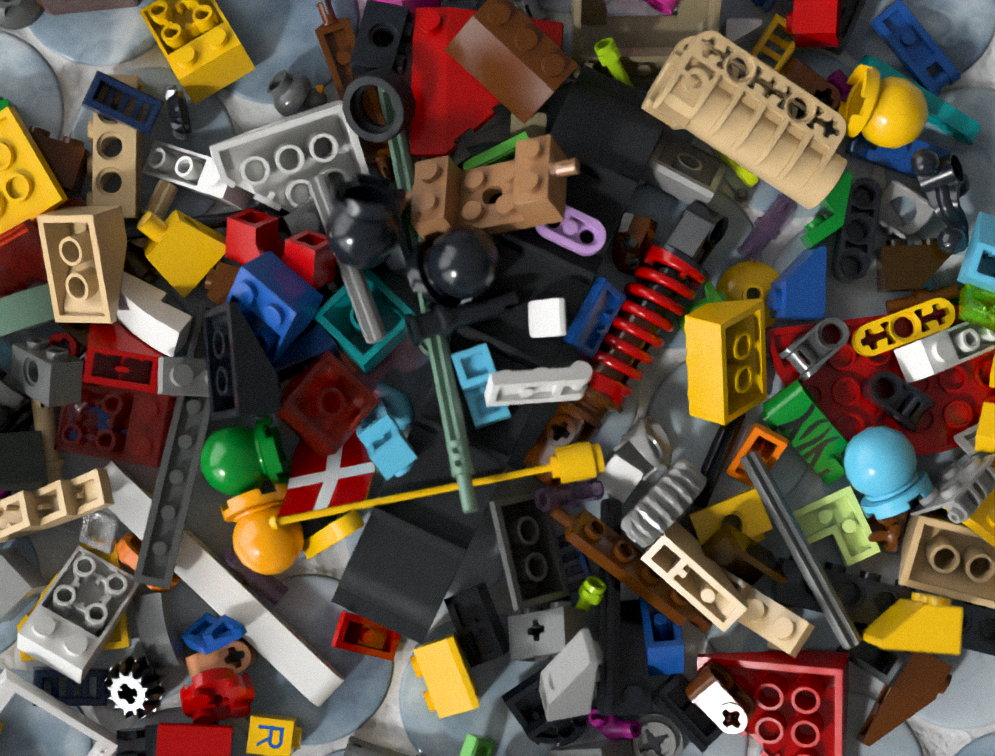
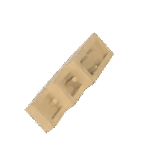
M97 468L72 480L60 479L35 491L23 490L0 500V543L46 530L114 505L107 469Z

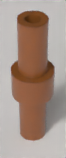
M956 284L933 290L922 288L912 291V295L885 301V306L888 314H894L934 298L946 300L959 298V291Z

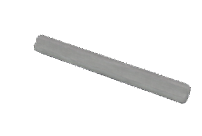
M319 174L309 179L308 185L326 232V223L335 206L330 201V179L327 175ZM336 257L337 265L365 341L368 344H375L384 340L386 332L363 269H355L343 264Z

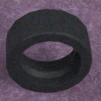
M382 68L368 71L352 81L346 88L342 104L346 122L353 132L364 140L376 143L389 141L408 128L415 116L416 107L413 91L406 80L394 71ZM368 86H379L392 98L396 113L395 120L390 125L378 124L365 111L363 91Z

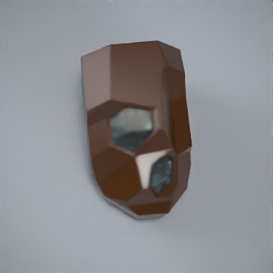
M624 212L611 251L612 260L621 273L631 275L637 267L645 264L643 260L651 247L650 243L654 238L658 222L637 214Z

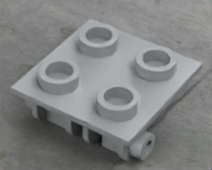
M995 454L982 458L974 456L958 466L956 463L948 465L939 473L938 478L940 480L933 486V491L929 496L924 499L920 494L917 499L920 503L910 514L915 516L945 507L949 511L948 518L956 524L966 522L995 488V466L990 465L995 459Z

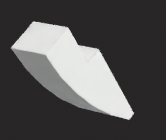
M123 271L116 319L135 336L154 349L169 357H175L187 341L193 317L166 304L167 292Z

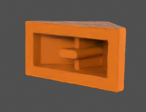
M759 423L750 424L725 473L755 488L741 463V458L757 450L770 471L787 447L789 439Z

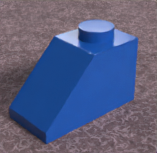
M826 246L804 250L771 283V289L767 296L770 319L799 321L825 319Z
M639 596L649 676L684 673V640L681 626H678Z

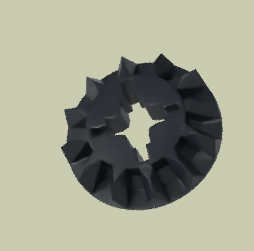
M176 84L167 85L165 99L173 136L178 142L188 141L187 133H192L184 92L183 90L178 91Z

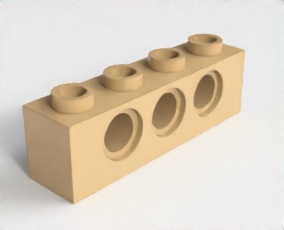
M109 75L144 92V82L138 75ZM103 85L96 101L103 104L110 88ZM116 92L109 108L119 105L123 93ZM130 97L123 112L124 115L130 117L137 99ZM143 106L136 119L143 123ZM93 112V120H89L87 128L88 140L93 142V156H88L87 173L89 177H92V191L87 192L86 204L87 206H121L124 222H138L142 215L140 209L142 207L143 133L119 122L108 121L107 117ZM114 141H121L122 151L115 157H108L107 147ZM120 176L122 179L120 189L114 193H108L106 189L108 180L111 177Z

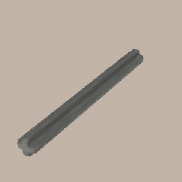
M757 450L744 455L741 458V463L842 648L848 650L862 642V639L762 456Z

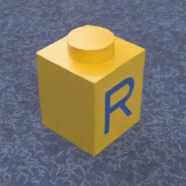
M255 712L250 718L246 753L268 756H292L294 749H300L303 727H297L298 717Z

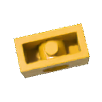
M755 488L748 489L686 515L694 537L702 545L721 528L724 517L731 514L737 517L739 521L738 530L756 542L766 539L765 532L773 529L762 500Z

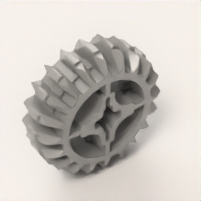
M686 459L677 460L621 521V528L627 533L626 536L634 543H638L642 548L650 546L699 495L706 485L707 478L694 463L691 464Z

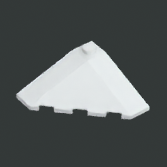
M335 100L208 146L220 182L232 188L237 185L255 194L254 199L277 211H280L282 208L291 213L313 201L308 182L309 179L316 175H327L332 184L337 177H340L342 182L352 181L353 174H370L358 135L353 132L346 122L342 110V100Z

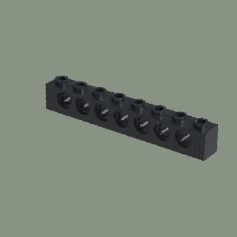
M791 553L789 559L779 557L778 563L788 581L782 585L773 580L769 598L776 602L823 613L814 595L806 592L804 588L805 578ZM825 561L823 569L839 598L840 589L844 584L852 583L856 589L855 598L851 602L844 603L841 600L852 621L870 625L885 611L880 612L875 606V599L881 592H887L890 595L891 604L889 607L900 598L911 599L912 592H917L915 588L899 585V579H895L893 586L881 583L882 575L860 570L859 577L845 574L847 566ZM951 600V605L963 608L960 648L995 656V632L992 636L986 638L981 630L985 620L992 618L995 622V611L986 609L985 606Z

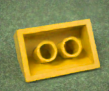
M757 298L707 303L685 315L684 331L686 333L689 414L726 425L766 400L767 373L764 300Z
M912 592L911 599L900 598L861 632V639L884 649L960 654L963 608L951 605V598H944L943 596L929 593Z

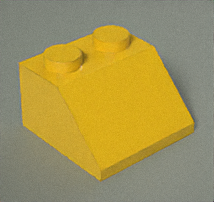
M455 631L414 647L415 656L410 658V662L416 677H424L428 690L424 691L423 695L430 712L437 710L439 718L480 707L481 697Z

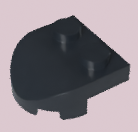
M543 667L501 697L531 741L538 745L545 743L562 747L572 743L584 733L587 728L586 720L589 714L547 722L539 692L540 674L545 668Z

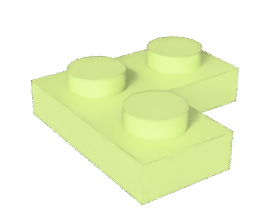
M851 486L841 488L792 511L809 544L832 535L845 566L853 565L881 552L877 542H870L868 540L872 531Z

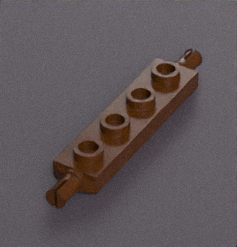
M324 0L328 14L322 1L316 4L323 24L315 30V34L339 99L343 101V95L347 86L354 81L349 62L356 37L349 18L337 19L331 0ZM368 86L363 91L365 111L372 120L380 125H385L382 108L374 86ZM358 136L366 164L376 165L379 176L387 179L385 169L390 182L394 181L395 175L389 161L391 154L388 141L376 143L364 140Z
M560 503L553 507L549 516L566 527L565 539L678 626L689 621L702 633L708 631L713 622L641 560L644 553L588 510L584 509L574 516L561 506Z

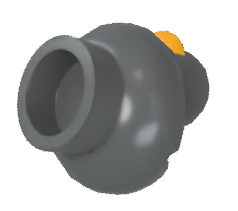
M286 70L277 73L267 87V93L273 97L274 108L285 117L296 114V110L302 104L308 110L326 104L328 101L322 84L311 88V81L307 76L303 74L291 75Z

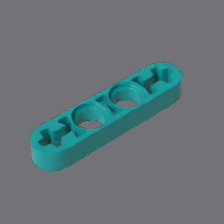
M865 55L860 61L859 65L863 64L877 68L880 73V79L887 76L908 79L922 90L927 100L929 112L927 122L957 141L966 145H973L982 131L981 125L974 119L879 59Z

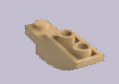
M720 567L749 605L748 609L736 621L795 658L815 626Z

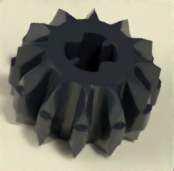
M131 655L110 668L109 676L105 679L103 685L109 689L104 699L113 700L115 703L113 711L123 709L125 719L132 717L134 714L140 719L146 717L150 712L156 711L161 706V699L166 695L168 689L161 685L165 681L166 675H159L155 671L157 670L158 663L149 666L147 665L146 656L135 660Z

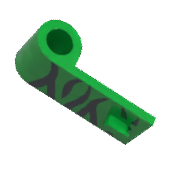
M799 378L762 404L765 411L761 413V416L772 431L778 428L827 485H830L846 473L844 455L845 448L849 442L821 411L816 399Z

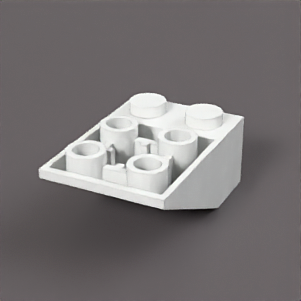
M78 545L18 632L17 649L81 684L101 654L140 583L133 582L134 576Z

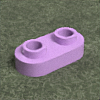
M565 205V221L560 222L558 227L550 228L547 224L535 226L537 232L543 238L582 256H591L599 252L606 239L604 226L598 220ZM583 232L591 233L593 241L589 244H584L580 240V234Z

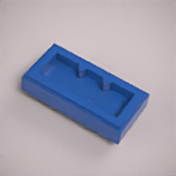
M597 276L563 340L584 357L593 359L627 296L610 281Z

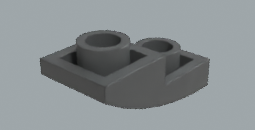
M160 592L133 597L139 636L150 665L158 663L157 669L184 666V646L180 636L183 630L173 629L171 593Z

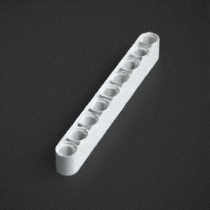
M111 460L104 469L108 471L114 505L107 508L142 541L153 495L115 460ZM184 526L174 572L221 617L225 614L244 624L247 633L242 637L307 699L320 707L345 681L343 676L200 539Z

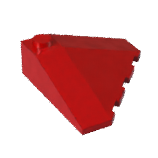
M424 7L415 9L412 37L411 89L416 101V107L410 129L411 157L448 156L457 149L454 142L468 129L475 133L496 115L493 108L500 102L444 51L475 14L476 10L455 7ZM529 18L562 49L564 24L562 22Z
M800 650L795 658L785 651L698 654L697 674L710 662H716L724 667L730 676L754 699L756 705L755 713L748 720L747 726L740 734L744 737L749 733L763 748L760 751L761 756H845L849 653Z

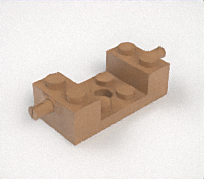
M551 134L516 141L515 160L461 171L449 155L416 162L414 185L410 192H406L405 207L412 206L410 225L425 240L437 239L449 228L465 225L480 228L487 234L492 235L565 221L567 175L579 174L580 164L577 158L568 160ZM502 193V196L497 199L496 203L488 204L492 196Z

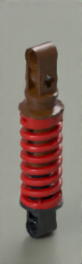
M694 201L686 208L681 221L666 243L656 239L652 240L650 243L651 247L643 260L649 267H637L634 271V277L638 283H627L623 288L628 300L625 299L617 314L618 316L615 317L594 358L590 359L582 355L583 360L581 358L578 360L587 362L592 368V375L587 383L584 396L579 400L557 402L559 408L547 423L546 428L536 443L525 455L522 463L523 469L550 464L549 456L555 455L554 448L576 444L574 443L576 440H578V443L588 441L595 430L600 431L603 426L602 419L605 418L609 411L621 414L624 402L627 399L624 396L629 397L633 393V389L627 384V381L630 377L637 381L643 378V372L637 368L640 361L646 364L653 363L654 356L647 350L651 345L657 348L664 346V339L658 336L661 329L672 332L675 329V324L667 319L664 314L667 310L672 311L678 316H682L686 312L685 307L674 300L679 293L692 300L696 296L695 290H698L701 284L710 279V274L702 265L716 244L725 235L729 223L727 217L698 201ZM687 280L691 281L689 285L693 287L695 290L685 285V282ZM566 432L570 433L567 439L563 437ZM551 471L532 475L552 489L561 485L560 477L553 478Z

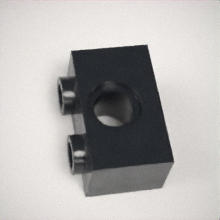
M367 0L349 62L354 80L368 71L379 68L392 70L398 75L405 74L408 55L405 51L407 43H412L414 27L409 7ZM385 41L392 42L390 45L386 47L378 46L380 43Z

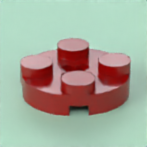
M218 667L200 672L192 677V685L185 689L184 685L180 690L182 710L187 717L193 720V724L211 725L214 722L229 718L240 719L246 717L251 712L250 704L255 697L250 675L244 671L243 676L234 674L233 668Z

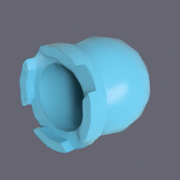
M887 426L868 427L852 437L846 446L844 455L846 477L856 490L866 494L861 500V507L867 518L874 514L877 520L900 514L910 509L908 501L919 494L925 499L933 491V483L927 472L923 470L915 471L917 457L914 446L902 432Z

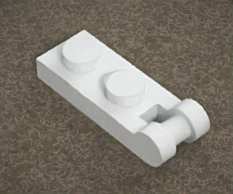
M575 361L569 368L548 369L541 367L534 370H502L490 373L484 393L486 405L489 407L579 400L585 394L587 383L592 375V368L587 362Z

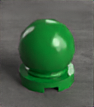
M272 414L257 417L254 430L244 425L225 426L213 432L204 442L200 455L201 471L207 483L218 492L237 496L260 488L266 479L271 480L274 487L275 484L289 483V473H282L281 462L286 461V456L277 426L269 427L273 421Z

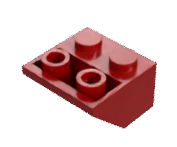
M117 319L114 323H90L83 363L82 382L156 393L158 358L162 357V352L135 336Z

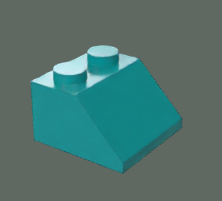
M369 268L363 269L386 332L384 340L375 344H368L365 341L345 285L327 300L314 315V319L335 341L340 351L365 376L408 337L404 319L405 314L412 313L416 315Z

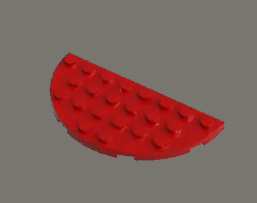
M995 301L953 306L955 309V320L950 327L995 310ZM933 309L932 313L920 317L921 331H926L922 324L932 320H937L939 325H941V318L946 316L944 309ZM914 311V313L919 317V311ZM891 314L842 320L849 329L848 341L817 372L803 383L816 399L821 411L848 442H850L852 437L868 427L887 426L902 432L913 444L916 455H929L960 447L954 441V435L979 423L983 403L995 404V388L989 387L991 368L995 355V349L937 374L908 383L928 395L936 403L932 409L928 408L916 425L918 430L915 434L908 432L893 422L887 414L870 403L862 392L864 380L870 374L876 372H892L906 382L893 350L907 344L871 357L858 354L852 345V336L858 327ZM899 317L894 323V331L899 337L907 338L912 334L913 325L909 319ZM817 323L765 330L767 348L773 366L784 387L798 379L800 374L786 358L781 359L779 354L795 339L805 334ZM881 323L880 325L885 330V323ZM830 324L823 327L821 332L823 340L827 344H835L839 339L838 329ZM865 330V337L861 339V344L863 346L869 345L871 350L875 349L874 343L884 338L888 339V345L893 343L888 338L886 330L874 335H870L868 330ZM880 378L875 385V391L879 397L885 398L889 393V384L883 378Z

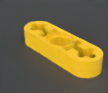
M934 298L872 321L855 330L852 336L853 348L858 354L871 357L945 330L955 320V309L948 300ZM933 305H935L937 310L944 309L946 316L941 318L942 324L939 325L937 320L924 323L922 325L926 331L922 332L919 318L932 313ZM914 311H919V317L914 313ZM899 317L909 319L913 325L912 334L907 338L899 337L894 331V323ZM885 323L886 334L893 342L891 345H888L887 338L876 341L874 343V350H871L869 345L863 346L861 344V339L865 337V330H868L870 335L885 331L880 324Z
M351 511L306 539L303 552L309 560L365 526L358 511Z

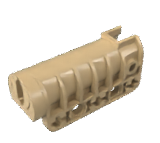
M704 31L696 36L686 37L676 44L650 87L641 106V109L666 123L673 130L686 129L808 210L816 207L831 192L848 163V160L835 153L846 133L845 120L838 112L715 31ZM710 39H712V40L714 41V43L711 44V43L708 42V41H709ZM734 58L742 59L745 62L746 66H744ZM718 62H722L720 68L716 66ZM739 73L742 74V78L737 79ZM795 98L802 99L805 102L806 107L798 101H796ZM781 101L782 103H781V106H780V108H779V107L777 106V104ZM797 112H799L800 116L796 119ZM833 120L832 128L835 130V134L825 136L826 126L824 122Z

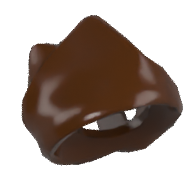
M910 509L881 520H877L874 514L870 518L865 517L872 531L868 540L870 542H878L887 552H897L902 544Z

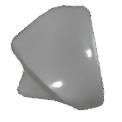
M892 181L882 191L877 223L887 235H896L905 239L906 236L915 235L923 229L930 220L934 209L927 195L919 188L907 183ZM907 197L914 202L916 215L909 224L896 225L889 220L887 208L893 199Z
M650 415L644 416L630 432L621 437L620 443L613 447V450L617 451L630 441L644 459L655 466L642 477L644 481L661 469H669L672 462L671 444L658 419ZM648 439H650L657 447L660 453V458L656 457V455L654 454Z

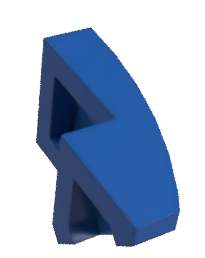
M206 612L180 636L185 646L206 655L238 640L247 633L244 624L225 614L218 619Z

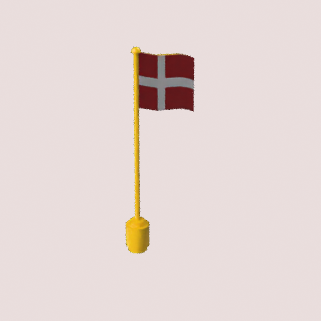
M350 425L305 434L299 440L293 454L288 490L277 517L273 515L269 520V524L273 529H278V525L459 490L458 483L367 500L375 478L376 465L369 458L367 448L358 438L355 426ZM590 441L554 448L555 455L549 456L550 464L472 479L473 486L551 471L553 478L560 477L561 484L597 477L596 473L605 472L601 447L599 443L590 444Z

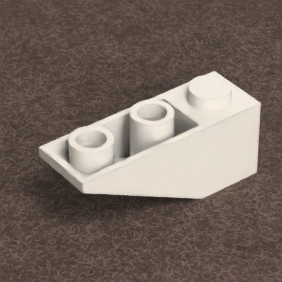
M154 140L142 170L143 174L159 180H166L177 187L241 210L248 208L249 200L253 193L237 185L232 188L220 182L212 157Z
M995 310L893 350L906 382L911 383L937 374L995 349Z

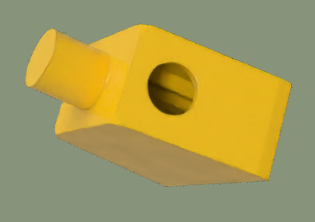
M179 210L173 211L165 221L149 211L137 224V229L149 237L143 246L146 258L184 299L225 254V236Z

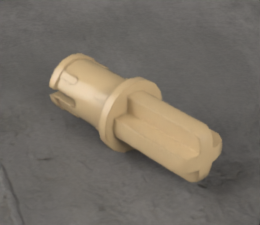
M159 180L146 208L141 207L140 209L143 212L140 219L147 212L151 211L161 220L165 221L166 219L164 218L178 192V187L166 180ZM149 237L128 241L143 248Z

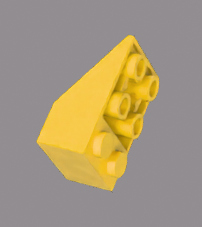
M156 0L139 10L177 79L194 105L256 69L215 0Z

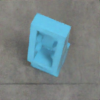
M379 398L352 418L357 436L367 448L369 458L387 480L393 475L400 477L413 467V461L417 458L415 450L403 434L390 408L382 398Z

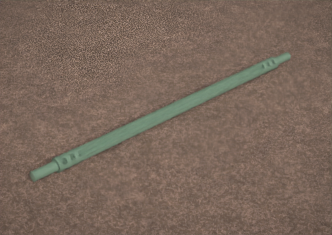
M382 42L378 46L386 47L387 42ZM378 86L385 126L390 125L395 120L396 109L394 102L389 94ZM406 128L389 140L388 143L397 190L403 188L405 192H410L414 185L415 169L410 155V143ZM412 206L405 207L402 212L410 256L414 249L412 246L424 240L410 225ZM417 291L421 313L431 311L425 306L429 302L420 291ZM438 335L426 340L447 443L446 446L452 469V477L457 478L463 513H472L478 510L471 476L475 471L472 464L448 337L444 338L442 335Z

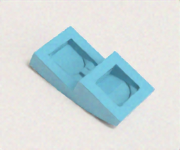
M484 343L452 354L451 357L476 429L511 418L507 405L489 407L486 405L484 393L490 373L496 372L487 344Z

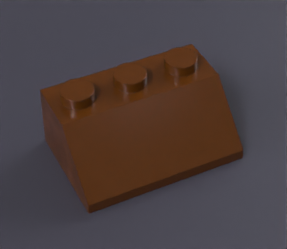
M487 0L444 49L523 124L534 115L578 67V64L510 0Z

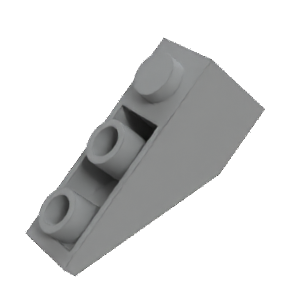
M589 628L581 629L541 671L539 692L547 722L590 714L592 699L597 698L595 682L600 680L598 664H602V652L599 642L592 641Z

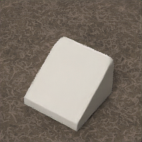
M728 18L722 27V35L738 45L758 33L762 26V19Z
M564 298L528 302L530 337L543 338L566 335Z
M613 454L605 466V472H601L593 484L624 504L644 476V473L618 455Z

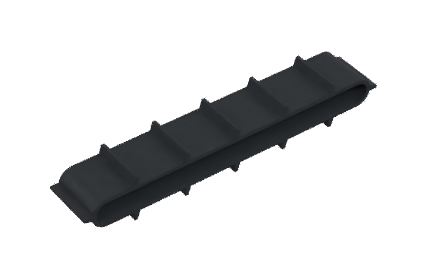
M583 65L550 134L568 160L577 158L580 164L579 174L567 175L566 205L598 220L604 226L606 232L605 243L596 254L582 256L543 238L535 227L503 232L497 245L501 252V271L496 283L482 296L473 297L472 300L513 288L519 303L516 304L519 305V311L457 328L450 345L451 355L486 343L496 372L502 370L525 371L541 367L552 368L564 343L563 338L565 336L530 337L528 302L564 298L568 331L666 123L641 109L647 95L646 93ZM560 222L547 225L550 228H556L560 225ZM583 232L579 236L584 244H589L593 241V236L589 232ZM453 363L472 464L475 471L471 475L472 479L501 474L508 463L535 403L507 405L511 418L476 429ZM433 381L407 436V440L417 455V458L413 461L414 465L402 476L396 477L393 475L389 478L379 498L457 482V478L452 477L435 381ZM498 482L474 486L478 510L472 513H463L459 490L373 506L370 517L348 561L331 602L423 644Z

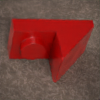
M347 609L341 612L331 646L393 661L401 634Z

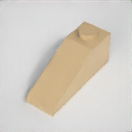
M675 521L658 539L648 546L641 560L720 630L725 632L748 609L749 605L717 563L705 556L701 548L702 544Z

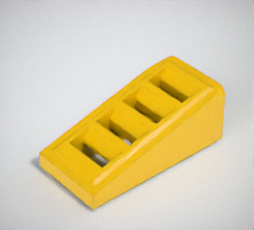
M775 13L749 54L757 58L760 51L777 61L775 67L773 68L767 63H763L780 73L797 47H795L793 39L790 43H787L772 33L776 27L786 33V19ZM768 39L785 49L782 56L764 45Z

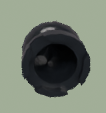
M353 174L352 181L342 182L340 177L335 178L331 184L330 201L335 208L331 211L326 223V239L330 250L341 263L355 269L374 268L392 255L400 239L399 223L396 216L401 215L405 209V189H392L389 187V179L375 175Z
M471 225L449 228L437 239H425L412 246L414 248L412 255L406 257L405 261L406 274L411 289L414 293L417 291L422 293L429 302L425 306L430 310H434V307L438 304L451 307L460 304L463 299L482 296L495 285L501 271V252L495 239L480 228Z

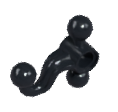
M920 149L913 154L910 166L917 175L919 184L926 193L936 214L947 225L938 234L937 245L943 253L948 255L963 252L969 244V226L959 198L968 192L970 181L964 173L961 162L955 153L938 157L937 153L931 149Z

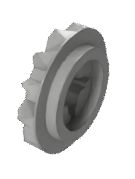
M652 713L637 718V721L642 726V732L640 737L630 739L633 756H659L652 748L639 750L648 742L646 729L653 733L655 737L668 734L659 743L661 756L681 755L683 748L682 734L668 717Z

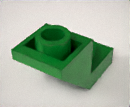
M849 170L841 175L831 192L819 203L828 219L826 220L823 215H820L804 226L808 232L800 240L807 249H810L843 226L853 177Z

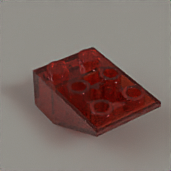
M82 382L81 403L67 404L61 407L54 449L160 468L177 397ZM92 407L102 408L106 415H110V420L106 419L105 423L109 424L108 429L98 432V412H89ZM76 428L78 437L73 441L70 438V433ZM127 430V436L121 431Z

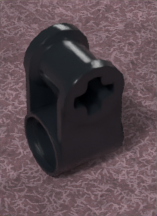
M892 372L870 374L862 385L863 395L870 403L887 414L897 425L913 434L918 430L916 425L927 409H932L936 404L928 395L909 385ZM880 378L885 379L889 384V393L885 398L879 397L875 391L876 382Z

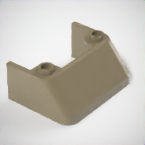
M571 0L572 59L578 64V67L573 71V77L575 80L578 78L583 65L612 77L608 67L602 66L594 50L597 42L604 38L612 37L622 55L620 61L632 84L652 85L680 40L689 36H696L704 31L719 33L722 0H680L677 7V15L607 16L605 0ZM710 39V40L708 41V42H710L711 44L714 43V41H713L712 39Z

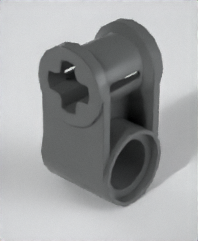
M826 318L795 339L779 356L781 359L786 358L800 374L799 379L801 382H804L846 344L849 338V329L846 323L839 318ZM827 324L835 326L839 331V339L833 345L827 344L821 335L823 327Z

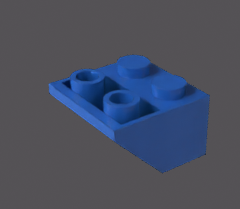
M269 250L241 266L225 303H237L272 364L280 358L311 323L324 296Z

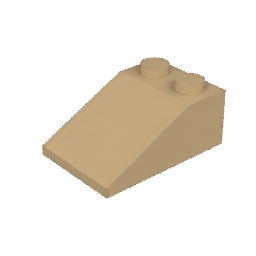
M70 206L37 215L55 322H116L127 248L122 207Z

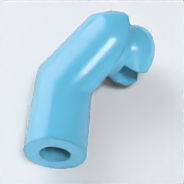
M380 380L372 396L378 399L382 398L384 402L388 403L400 429L406 430L409 427V423H412L414 419V411L409 395Z

